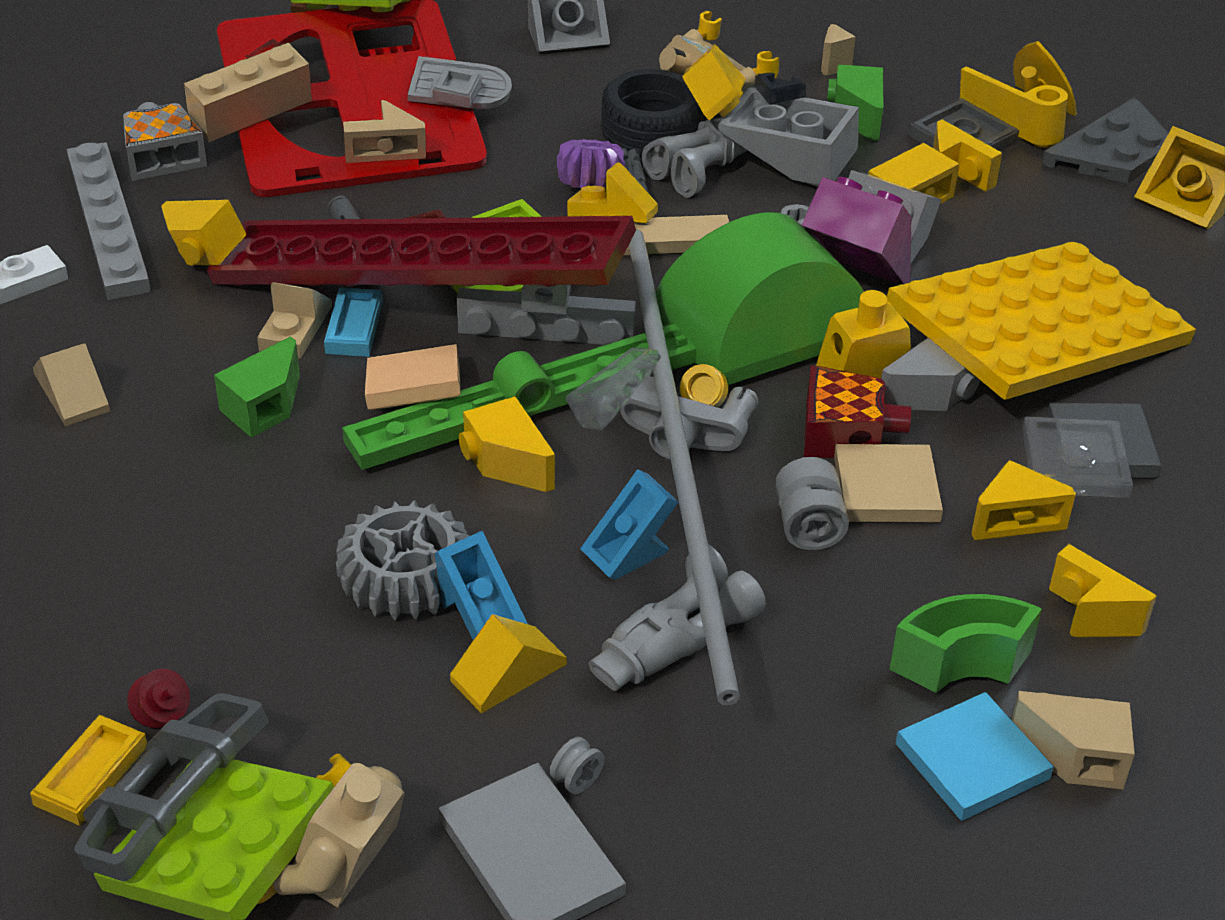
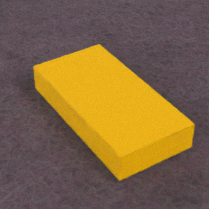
M99 715L31 791L30 795L33 806L81 826L85 821L83 815L85 809L107 787H114L146 749L147 740L145 733Z

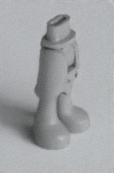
M719 117L710 121L700 122L696 132L662 137L650 142L643 149L642 163L647 175L654 180L659 181L671 175L675 190L688 198L698 194L704 187L706 182L705 168L708 165L718 164L724 166L730 164L736 157L748 150L719 132L718 124L724 118Z
M708 545L725 627L745 623L764 611L766 606L765 596L758 582L744 571H736L728 577L726 563L712 546ZM689 554L685 561L687 582L664 600L658 603H649L635 611L615 629L611 638L603 642L602 653L589 661L588 665L591 672L613 691L618 690L629 681L638 684L644 680V676H650L680 658L690 656L694 652L703 649L706 645L701 613L688 620V614L699 609Z

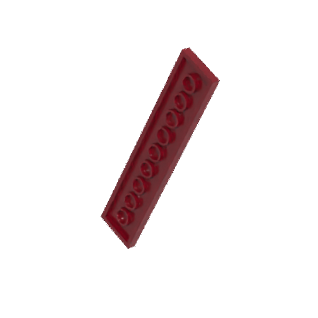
M633 216L249 220L242 223L247 234L220 265H210L207 272L212 284H233L234 286L245 284L271 285L274 282L280 284H306L308 286L320 284H344L345 286L372 284L384 286L462 285L467 287L474 285H502L506 287L515 285H544L547 287L586 285L588 287L609 284L636 232Z

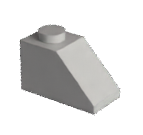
M929 338L883 369L881 377L885 382L884 404L911 406V410L948 411L962 399H969L977 390L980 382L975 375Z

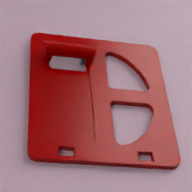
M410 0L394 5V9L388 12H373L371 7L361 6V8L351 11L330 8L227 20L218 25L217 37L224 68L303 37L311 36L319 40L329 80L311 83L312 101L285 112L335 107L338 110L344 131L343 122L382 120L381 100H385L425 123L426 158L346 163L345 155L341 157L325 156L294 144L280 134L268 119L238 130L250 189L255 195L259 197H274L475 170L486 164L487 150L473 109L408 101V91L419 56L457 61L439 6L434 0ZM403 25H411L413 27L412 44L358 50L353 32ZM441 158L442 161L419 165L421 160ZM315 174L320 175V178L308 179L301 181L296 180V177Z

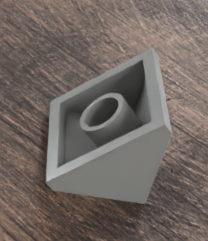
M528 0V29L538 53L610 45L604 0Z

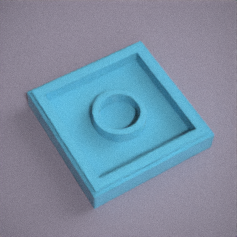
M986 692L906 727L897 733L896 745L961 821L1051 779L1054 768Z

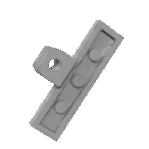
M523 285L522 292L459 288L457 296L458 333L607 345L635 335L636 301L570 296L571 285L552 287Z

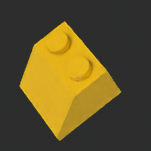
M1172 126L1134 198L1208 230L1225 214V147Z

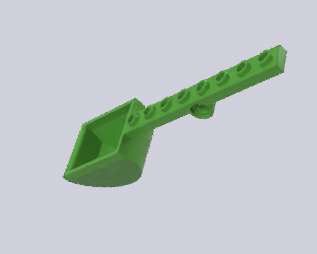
M765 212L731 221L713 230L689 247L668 269L656 289L671 369L674 370L693 363L697 365L707 364L721 371L726 377L728 385L818 356L830 318L835 313L858 308L860 295L864 291L857 280L809 232L789 215ZM646 333L540 366L532 355L527 352L517 351L510 353L496 365L492 381L460 390L461 395L459 397L422 402L342 427L343 441L361 470L459 439V433L464 432L463 411L516 396L524 410L531 416L637 382L643 376L644 370L649 365H652Z

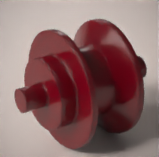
M164 668L155 669L138 678L131 685L127 695V704L131 715L138 723L148 728H161L169 720H178L185 714L190 703V692L185 680L178 673Z

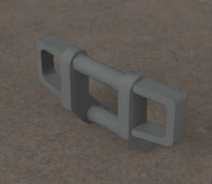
M218 693L181 721L169 720L147 743L145 755L115 787H107L85 809L83 815L89 825L74 847L84 869L120 881L131 879L160 840L174 827L177 822L175 815L218 767L225 768L238 752L269 723L261 702ZM222 718H239L224 733L209 729ZM181 757L193 760L158 800L138 795L164 766L172 767ZM118 826L137 831L120 852L111 854L101 851L111 833Z

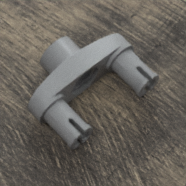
M649 365L644 370L638 384L631 387L621 400L619 406L620 413L629 425L649 435V442L654 451L660 456L670 459L655 379L653 377L652 365ZM735 387L731 390L723 409L678 397L688 450L690 448L713 451H731L736 449L744 439L748 430L747 421L758 405L759 401L756 393L747 389L742 399H739L743 392V387Z

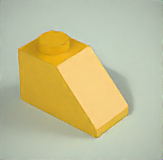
M229 200L166 201L161 206L168 231L187 265H220L247 235Z
M516 396L463 411L464 432L459 433L460 448L466 460L472 459L482 476L543 492L555 490V453Z

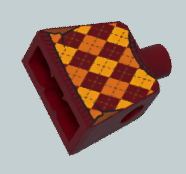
M811 365L806 402L803 458H834L836 444H881L882 432L909 434L911 406L884 404L885 382L881 378Z

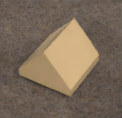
M834 24L828 27L824 41L821 66L822 75L837 73L838 64L853 65L856 37Z

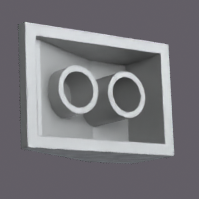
M750 87L739 99L740 103L718 124L719 132L792 180L806 182L815 187L819 186L822 177L835 181L858 149L859 107L805 97L769 105L757 89Z

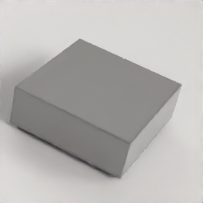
M444 66L432 89L433 100L470 108L482 85V74Z

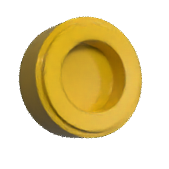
M699 364L691 367L684 373L680 382V394L682 398L718 408L727 397L728 383L724 374L718 369L707 364Z

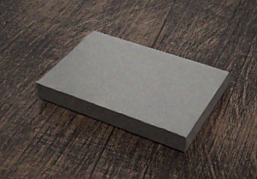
M539 763L533 764L438 808L440 823L505 920H577L625 896V881Z

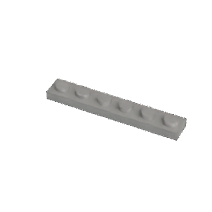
M107 142L99 144L84 143L78 147L66 149L107 300L151 292L149 278Z

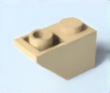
M1018 691L1012 721L1054 766L1053 772L1069 784L1124 789L1135 755L1130 703Z

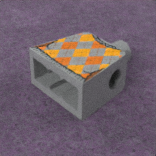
M145 102L137 110L128 111L123 114L125 146L132 181L207 167L203 132L180 104L171 103L158 106L153 102Z

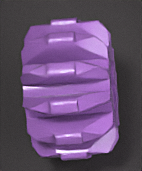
M596 139L570 140L560 145V151L557 155L558 177L562 183L571 185L573 188L602 186L606 189L607 170L617 162H620L625 167L624 151H622L620 146L611 144L609 141H598Z

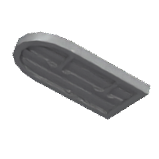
M419 56L408 91V101L462 107L433 100L432 89L444 66L482 74V85L470 107L471 109H491L502 105L508 101L512 94V83L508 74L498 67Z

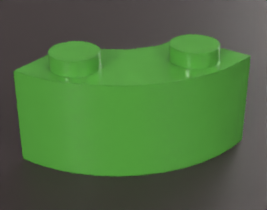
M965 594L935 600L913 611L897 626L889 670L935 693L940 691L949 682L965 677H989L1009 684L1032 652L1042 608L1018 599L990 594Z

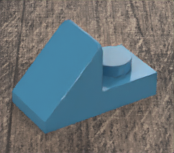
M637 469L580 550L609 578L616 580L668 552L669 548L655 534L679 501L649 474Z
M483 531L435 552L443 608L446 609L456 604L473 640L492 614L528 624Z

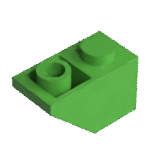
M291 336L214 375L219 410L251 438L290 418L300 378L296 340Z

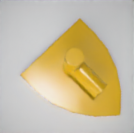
M1039 41L1026 44L1016 54L1013 62L1015 85L1023 89L1024 93L1043 85H1052L1064 89L1068 94L1066 112L1076 116L1077 109L1074 94L1062 69Z

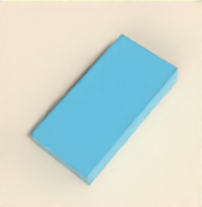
M339 288L324 340L325 354L370 356L383 305L382 290Z

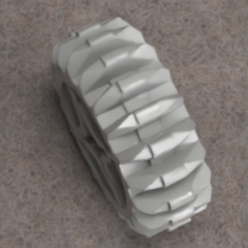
M394 500L392 507L388 509L375 505L371 516L358 514L355 524L345 526V533L343 538L338 540L336 549L337 576L340 577V583H342L346 597L353 598L358 609L370 607L374 617L381 615L385 611L390 612L394 621H396L400 614H411L416 620L419 612L425 610L436 615L442 603L435 552L470 535H467L463 522L453 519L451 511L439 513L435 503L425 508L419 507L416 500L409 506H399Z

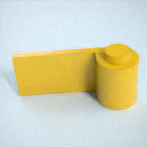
M967 66L961 69L960 99L963 98L1019 130L1018 137L1033 143L1036 147L1050 148L1064 139L1068 94L1064 89L1052 85H1043L1024 93Z

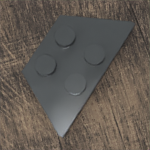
M1132 98L1047 149L1044 153L1042 164L1054 168L1058 161L1080 165L1078 170L1080 174L1102 176L1109 180L1128 184L1149 170L1169 133L1137 99Z

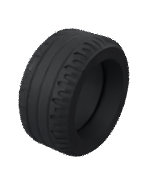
M639 69L618 76L604 89L601 102V129L603 136L611 144H617L622 149L626 148L628 151L636 149L639 152L640 158H642L644 147L658 138L696 132L699 123L703 121V112L683 80V75L662 69Z

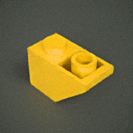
M716 44L686 69L682 76L700 109L709 121L718 113L725 117L740 103L739 98L744 94L741 89L746 78Z

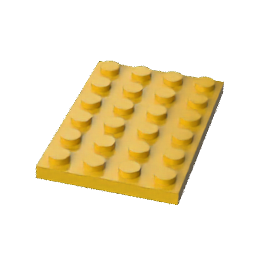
M1067 242L1062 245L1039 249L1034 252L1007 257L1002 260L979 264L954 272H946L942 275L922 280H914L910 283L890 287L887 294V302L891 303L904 319L1004 400L1191 344L1196 331L1193 326L1182 319L1177 311L1163 306L1152 298L1146 289L1128 281L1119 274L1115 267L1103 263L1089 253V249L1086 246L1077 242Z

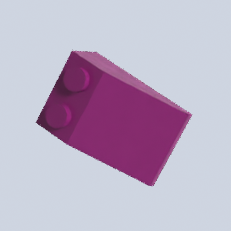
M822 177L803 220L802 227L840 264L898 285L910 283L911 216L902 204L903 200L883 190H879L877 195L862 191L863 186L846 177H838L837 182Z

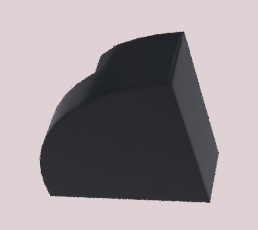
M774 73L755 75V88L769 105L806 97V84L795 77H791L790 82L775 79Z

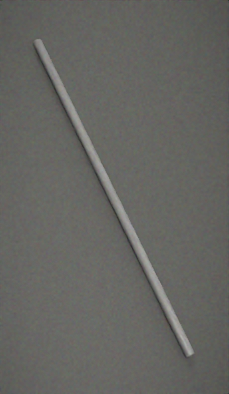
M636 229L629 244L631 262L717 699L720 704L728 706L738 702L740 694L644 235L642 231Z

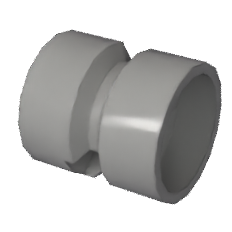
M817 457L800 458L784 466L776 477L775 487L781 507L784 532L788 541L795 547L808 551L822 550L838 543L848 531L849 520L835 467L827 460Z

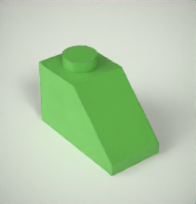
M838 64L836 79H829L827 101L859 107L858 133L872 141H879L883 115V68Z

